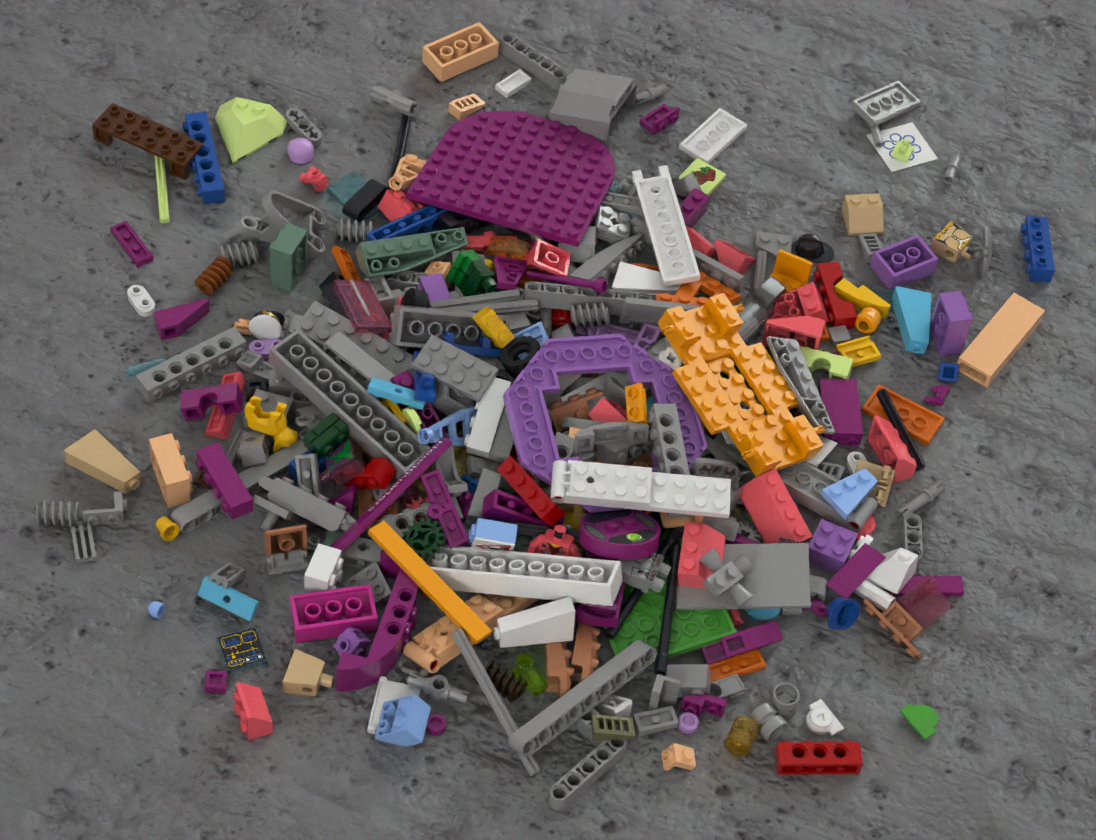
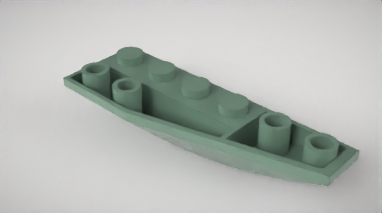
M461 227L360 242L355 253L359 268L368 278L406 272L465 247L469 243L465 229Z

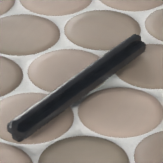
M886 389L877 391L876 395L894 429H897L899 437L906 444L910 456L916 461L917 467L915 470L920 471L924 469L925 463Z

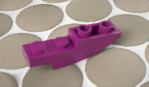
M409 370L390 379L393 384L414 390V379ZM429 402L425 404L423 410H415L422 422L420 424L421 429L429 428L440 421ZM400 403V405H401V407H402L403 409L409 407V406H407V405H404V404H401V403ZM442 427L443 437L445 438L448 435L444 427Z
M773 621L721 637L720 642L702 647L701 650L706 664L709 665L783 641L777 622Z

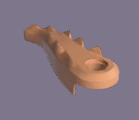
M568 641L544 643L546 692L557 693L558 699L570 691L572 685L570 676L575 670L569 662L572 651L567 650L566 644Z
M578 624L571 667L575 670L570 676L574 682L580 683L594 673V667L599 663L596 651L601 645L597 641L600 630L596 626Z

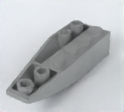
M639 233L600 251L571 273L570 277L591 281L598 278L607 279L608 289H612L619 263H634L644 250L643 234Z
M768 336L766 340L770 354L780 374L786 380L789 389L796 396L798 410L802 415H805L813 428L822 425V428L825 429L824 434H834L835 430L797 340Z

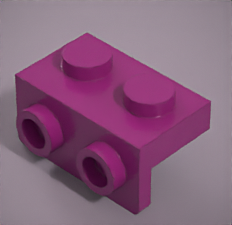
M662 104L642 117L639 124L652 135H656L664 131L669 125L677 122L680 108L676 106L671 109L666 104Z

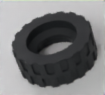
M531 336L517 337L510 341L501 350L499 355L507 374L509 373L510 376L517 377L536 352L540 350L541 346ZM530 352L525 358L514 361L518 355Z

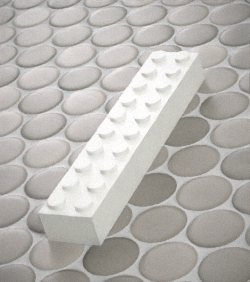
M445 545V547L439 548L440 554L434 553V559L428 556L427 561H424L454 591L543 600H559L571 597L572 601L577 603L613 606L623 581L621 561L461 546L450 549L448 545Z

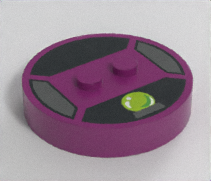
M633 509L588 512L580 520L579 541L585 549L596 555L615 560H636L648 557L657 551L661 528L658 522L651 516Z

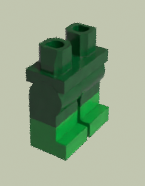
M473 249L459 252L453 263L454 266L451 267L445 278L449 283H454L464 296L486 294V291L492 292L497 287L496 282L493 280L495 273L489 270L488 266Z

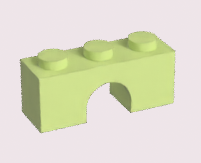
M799 346L811 374L816 369H824L829 372L828 379L849 380L853 365L852 358Z

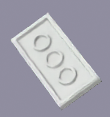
M719 108L680 143L678 149L694 159L699 158L709 164L747 129V124Z

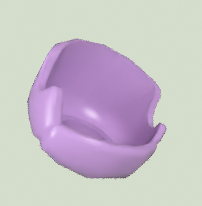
M295 138L288 143L287 154L291 162L304 164L313 159L314 147L312 142L306 138Z

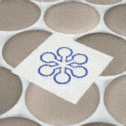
M913 122L880 131L884 143L881 148L875 147L872 133L866 135L891 172L938 159ZM903 139L909 140V145L914 146L913 153L908 162L891 157L897 142H902Z

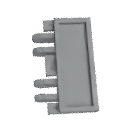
M626 297L619 317V323L627 324L628 328H632L634 322H636L639 329H642L644 323L659 326L657 322L667 309L682 306L684 311L698 308L700 305Z

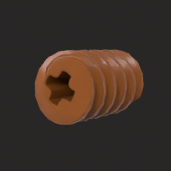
M217 257L197 277L194 282L196 287L205 295L213 296L214 292H217L219 287L232 276L231 262L224 257Z

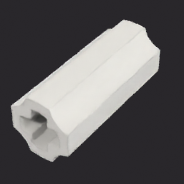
M866 579L853 592L863 599L866 598L871 604L882 611H885L895 601L894 596Z

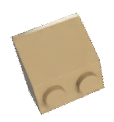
M880 194L845 195L841 210L848 236L867 233L883 234V204Z

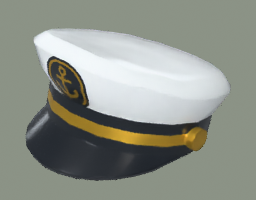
M259 311L254 314L249 322L250 333L260 340L279 339L282 336L284 316L277 311Z

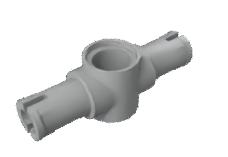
M411 672L407 680L408 686L424 690L425 693L429 694L431 700L437 702L444 699H452L466 704L470 695L469 691L456 688L453 684L448 683L447 679L442 675L427 678Z

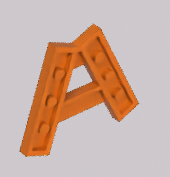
M699 270V281L683 283L675 295L656 293L655 300L700 305L701 307L705 305L708 299L705 297L697 298L696 296L699 291L704 292L710 297L725 293L732 305L740 302L741 295Z

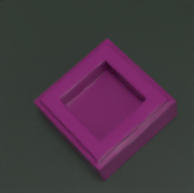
M206 671L205 692L226 693L227 671Z

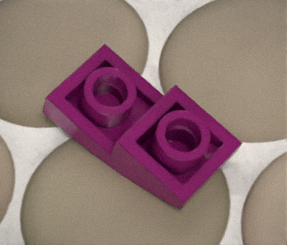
M687 695L683 698L681 710L693 713L699 717L702 710L711 715L722 717L727 699L710 695Z

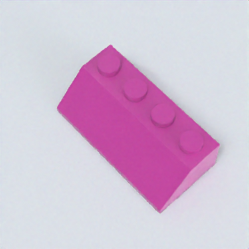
M370 584L289 596L296 643L335 638L347 628H359L363 633L377 631L378 617Z

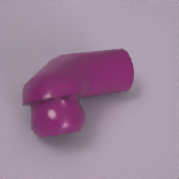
M468 491L464 492L461 496L463 522L466 521L474 497L473 493Z
M811 599V608H802L812 610L819 617L827 615L826 605L817 599Z

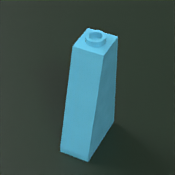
M896 286L891 296V302L905 350L924 355L929 344L931 293Z

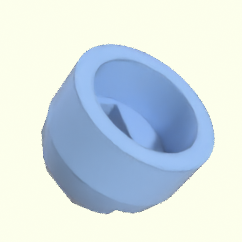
M154 601L149 604L148 612L152 617L160 619L164 614L166 606L164 603Z

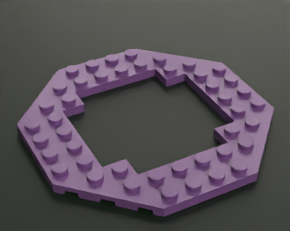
M621 334L547 339L503 395L520 466L551 486L554 461H580L579 457L560 458L543 396L546 393H559L561 388L557 376L628 371L631 385L642 383L643 386L651 387L655 404H676L690 472L692 462L700 458L708 445L700 417L674 378L673 371H671L672 368L661 360L656 361L649 356L647 351L638 345L634 346L626 341L627 338ZM652 451L651 457L655 467L652 468V472H657V457H654ZM578 504L590 513L625 510L624 508Z

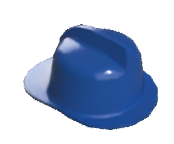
M842 597L834 599L826 606L829 618L828 626L830 629L835 630L846 629L853 625L859 616V603L856 600Z

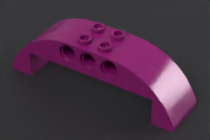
M383 549L380 553V570L384 577L395 579L396 581L368 657L365 658L346 652L342 653L336 669V691L339 692L362 689L379 681L381 676L385 677L399 661L404 646L410 642L411 629L414 630L416 626L418 585Z

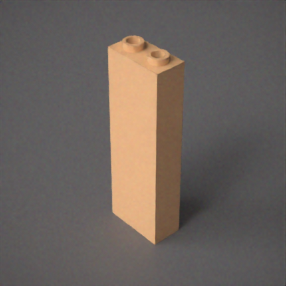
M1013 293L959 357L957 362L959 364V372L987 388L1041 323L1045 310Z

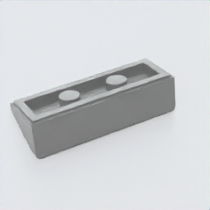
M317 453L295 455L298 487L300 488L303 485L311 489L310 493L315 496L318 493L321 494Z

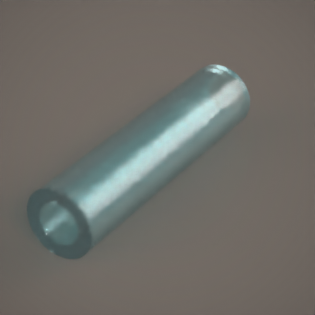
M161 357L126 367L127 375L129 377L140 374L164 362V358Z

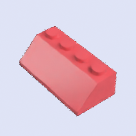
M776 468L757 476L740 487L742 490L740 499L764 544L807 543L813 537Z

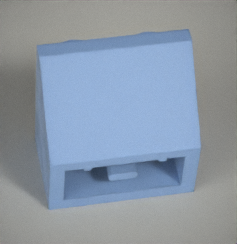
M416 694L384 702L375 739L405 747L422 743L431 707Z

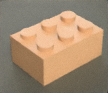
M172 433L149 439L150 462L167 507L170 508L190 502V494L193 493L191 485L193 480L190 470L186 471L185 467L187 464L184 455L179 453L181 451L179 441L174 440Z

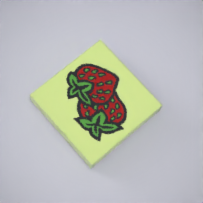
M696 158L678 177V180L693 172L703 193L709 196L724 181L726 174Z

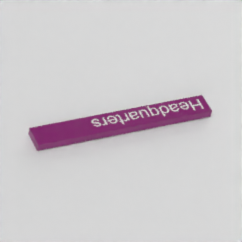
M441 437L330 547L342 550L343 552L452 445L449 438Z

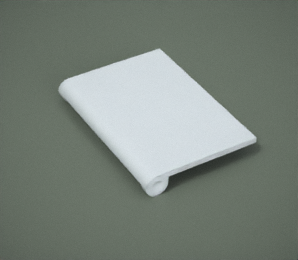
M381 676L367 732L376 734L384 702L414 694L419 697L421 689L404 683L388 681L386 677Z

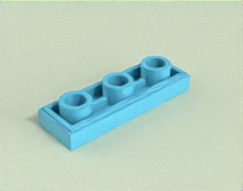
M375 377L372 378L368 385L367 392L377 398L383 397L391 400L393 403L407 405L414 410H423L426 404L425 401L415 399L414 390Z
M209 576L203 578L198 596L248 621L253 620L259 601L231 587L224 589V584L218 586L216 585V580L210 582Z

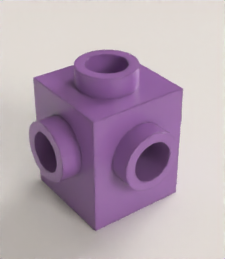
M347 628L338 636V641L333 647L338 651L340 657L343 652L362 657L371 641L359 628Z

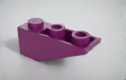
M209 299L197 300L154 312V324L161 341L180 336L210 312Z

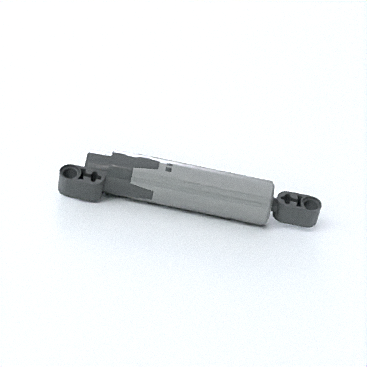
M773 276L762 284L750 298H744L737 304H743L745 308L743 312H738L744 323L737 331L745 344L766 325L768 317L774 312V302L780 298L787 288Z

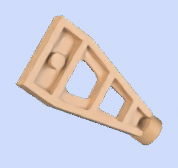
M406 154L400 159L394 176L389 179L390 188L397 191L411 186L427 160L418 159L413 154Z

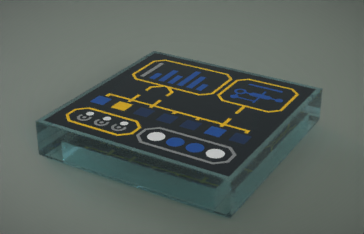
M256 627L216 637L227 675L268 664Z

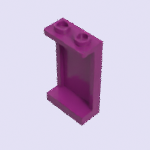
M819 379L817 388L835 430L834 434H824V438L837 442V445H860L864 433L857 380Z

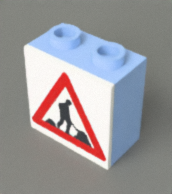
M478 518L476 523L471 525V530L468 532L470 547L512 551L515 547L518 525Z

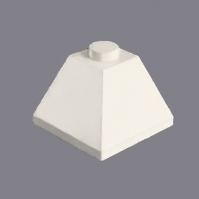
M901 547L882 554L886 558L873 570L866 580L898 594L916 573L918 561L917 554Z

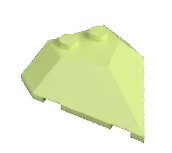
M239 97L220 105L215 116V122L219 127L226 150L231 157L232 165L237 163L238 159L244 155L247 157L266 146L273 138L276 137L278 139L283 136L288 121L270 104Z

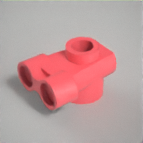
M314 166L310 167L307 173H301L299 176L301 182L312 184L316 192L323 191L328 187V177Z

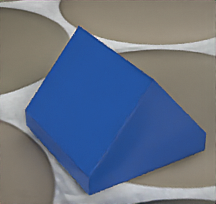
M940 362L938 380L957 383L959 364Z

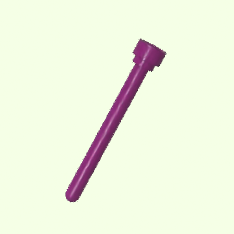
M527 271L525 273V276L530 279L592 288L596 293L605 294L608 289L607 279L602 278L591 281L534 271Z

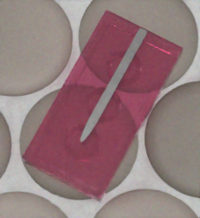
M333 281L332 285L356 332L391 333L392 326L369 281Z

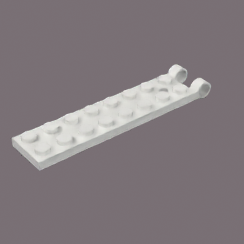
M659 166V176L643 179L641 170L632 171L633 184L637 191L664 287L699 281V269L668 166Z

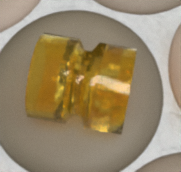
M737 716L731 726V731L728 732L724 741L727 750L739 756L748 755L753 745V740L759 732V725L751 718Z

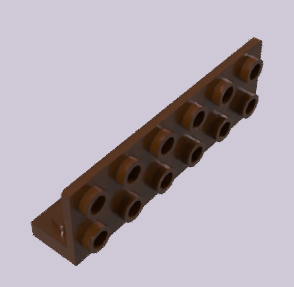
M114 103L92 124L94 140L109 146L113 142L112 136L163 158L169 161V173L182 180H186L189 176L188 163L203 147L202 142Z

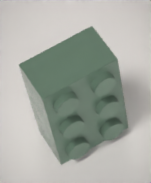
M287 223L283 229H280L277 239L272 241L269 247V252H271L269 264H271L269 273L271 285L290 292L293 290L307 268L308 230Z

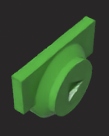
M910 703L899 711L924 740L936 734L937 731L934 728L938 723V715L932 707L927 705L914 706Z

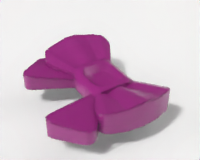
M944 384L932 387L931 392L935 393L936 396L924 397L925 402L933 405H944V398L950 392V387Z

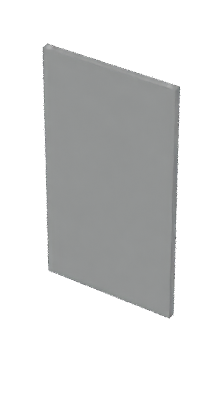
M808 543L725 544L722 561L724 565L730 561L733 563L741 555L747 557L752 563V572L744 575L738 583L753 594V596L739 608H737L729 591L715 598L707 588L678 586L677 581L675 605L677 610L811 608L812 604L810 599Z

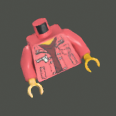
M556 525L554 530L547 529L545 534H539L530 542L526 553L582 558L580 550L575 544V538L572 535L566 534V527L563 525Z

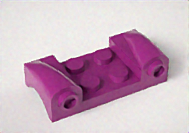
M590 552L589 558L591 559L617 561L615 559H609L596 555L592 552ZM622 582L613 606L579 603V606L575 605L577 623L617 628L625 582Z

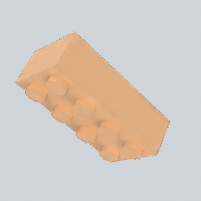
M478 22L423 46L422 62L440 82H443L497 58L499 42Z

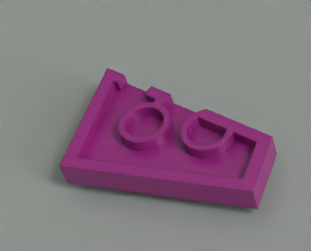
M494 255L493 268L497 284L496 288L502 291L516 289L529 267L527 261Z

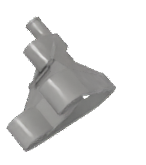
M271 190L262 198V205L266 213L261 218L245 216L235 222L234 227L224 232V238L228 242H232L241 235L253 244L256 241L258 245L263 241L272 243V241L277 239L281 228L283 229L287 223L308 230L307 260L309 261L325 251L323 241L312 232L324 225L326 219L324 214L315 206L279 191ZM283 206L297 215L286 219L283 216Z

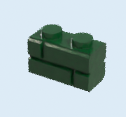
M331 413L303 436L304 446L310 452L317 453L318 459H321L324 455L328 456L333 452L336 445L343 444L348 439V426L334 413Z

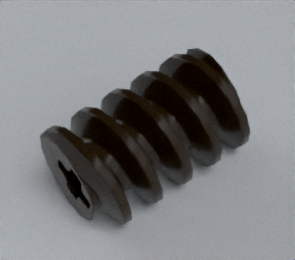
M491 660L485 667V670L497 692L501 693L503 698L508 697L509 702L516 701L526 690L528 682L526 681L521 685V677L513 680L515 673L507 676L508 669L505 668L501 672L502 665L498 664L496 667H493L495 660Z

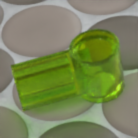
M526 653L519 654L515 659L513 667L515 677H521L523 683L528 682L527 688L532 695L543 693L548 688V683L534 666L533 658Z

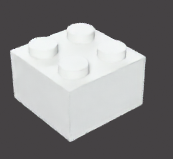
M318 543L304 575V593L337 589L336 583L341 582L344 572L341 570L344 559H341L342 550Z

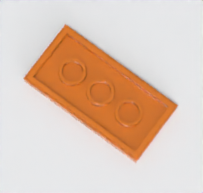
M878 384L862 407L861 413L871 418L879 416L890 422L876 395L877 391L886 389L911 438L928 447L944 423L945 418Z

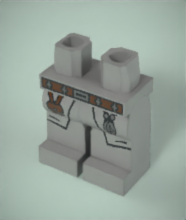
M656 553L636 560H617L621 561L622 582L641 589L644 593H647L649 589L660 593L665 581L656 577V575L666 579L671 567L662 562L664 556L660 554L657 556Z

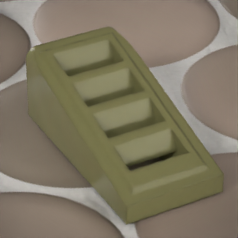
M592 715L593 741L635 738L633 718ZM616 725H619L620 731L616 730ZM624 725H628V731H624Z

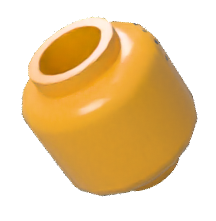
M872 307L861 309L857 314L855 327L861 333L871 334L881 323L880 313Z

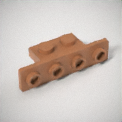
M590 388L585 391L586 394L580 396L575 394L569 396L568 400L562 403L561 401L551 403L547 409L551 413L555 432L568 429L562 427L563 417L592 420L588 416L590 410L587 401L604 395L603 391Z
M865 598L863 602L866 605L864 607L866 612L871 617L876 615L880 619L878 621L879 625L885 631L889 629L893 633L891 635L892 638L899 645L903 643L907 647L905 651L912 658L916 656L921 660L923 656L911 642L924 629L896 601L881 614Z

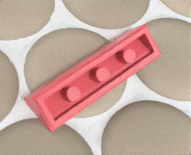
M240 371L224 374L221 385L238 382L243 393L246 378ZM214 405L205 435L228 439L236 413L223 415L219 405Z

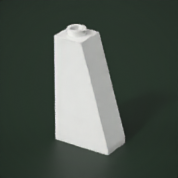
M620 262L611 290L675 295L682 284L664 287L659 271Z
M566 597L498 618L497 627L493 629L494 639L498 640L500 648L573 641L575 608L572 598Z

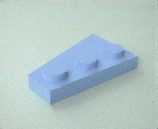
M864 468L822 489L821 495L846 521L850 513L874 489L878 480Z

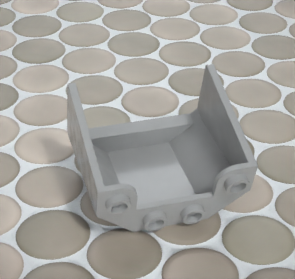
M575 68L572 74H568L564 85H560L558 96L548 117H550V120L559 121L566 126H576L578 130L597 138L606 147L611 120L623 103L631 107L635 106L639 81L629 77Z

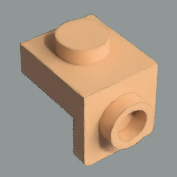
M673 743L661 753L663 769L666 771L674 766L687 770H693L696 767L694 748Z

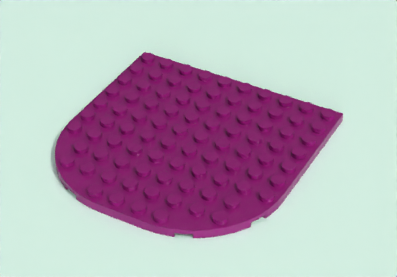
M480 112L458 121L446 131L408 189L406 198L579 247L612 186L615 164L611 153L603 143L591 134L578 130L576 126H566L559 121H552L541 116L527 114L526 112Z

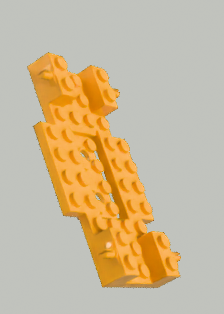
M725 293L710 297L704 306L684 311L682 306L667 309L657 324L684 364V366L674 369L672 374L711 435L727 431L756 477L775 468L778 471L812 459L824 446L818 434L824 433L825 429L822 428V425L813 428L804 414L793 417L789 409L798 407L796 396L789 389L786 380L780 374L777 365L762 342L747 346L737 332L744 323L738 315V312H743L745 309L743 304L733 306ZM734 362L740 370V372L742 373V375L739 374L734 368ZM720 372L726 373L729 379L722 378ZM744 378L748 382L751 389H748L745 385ZM754 393L762 405L756 402V400L754 399ZM740 403H745L749 410L742 409Z

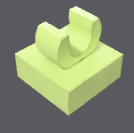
M903 139L902 142L898 141L891 157L908 162L913 153L914 146L909 145L910 141Z

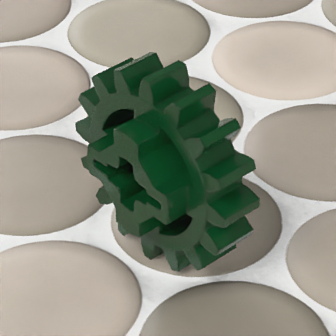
M421 517L419 523L413 520V526L407 525L409 531L402 533L405 536L403 540L424 561H427L428 556L434 559V553L440 554L439 548L445 547L442 541L446 539L444 529L438 521L433 522L431 518H428L426 522Z

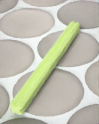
M154 155L159 219L162 224L169 223L165 159Z

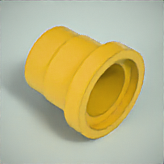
M163 516L156 521L155 526L164 541H171L178 536L180 532L179 526L168 517Z

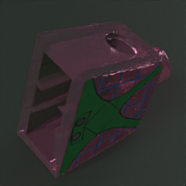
M349 438L326 457L327 469L320 473L319 476L325 484L334 479L338 485H342L365 471L361 450Z

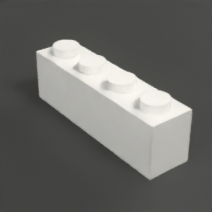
M495 377L479 403L476 402L475 410L478 411L476 417L472 416L470 421L471 434H466L464 445L467 446L466 453L489 458L501 414L505 407L503 395L511 386L510 381Z

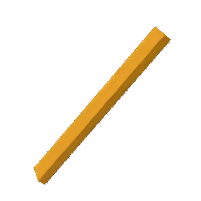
M384 520L368 530V535L460 629H463L464 633L475 645L491 635L492 630Z

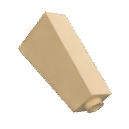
M96 429L64 449L65 462L68 465L125 494L137 489L141 484V472Z

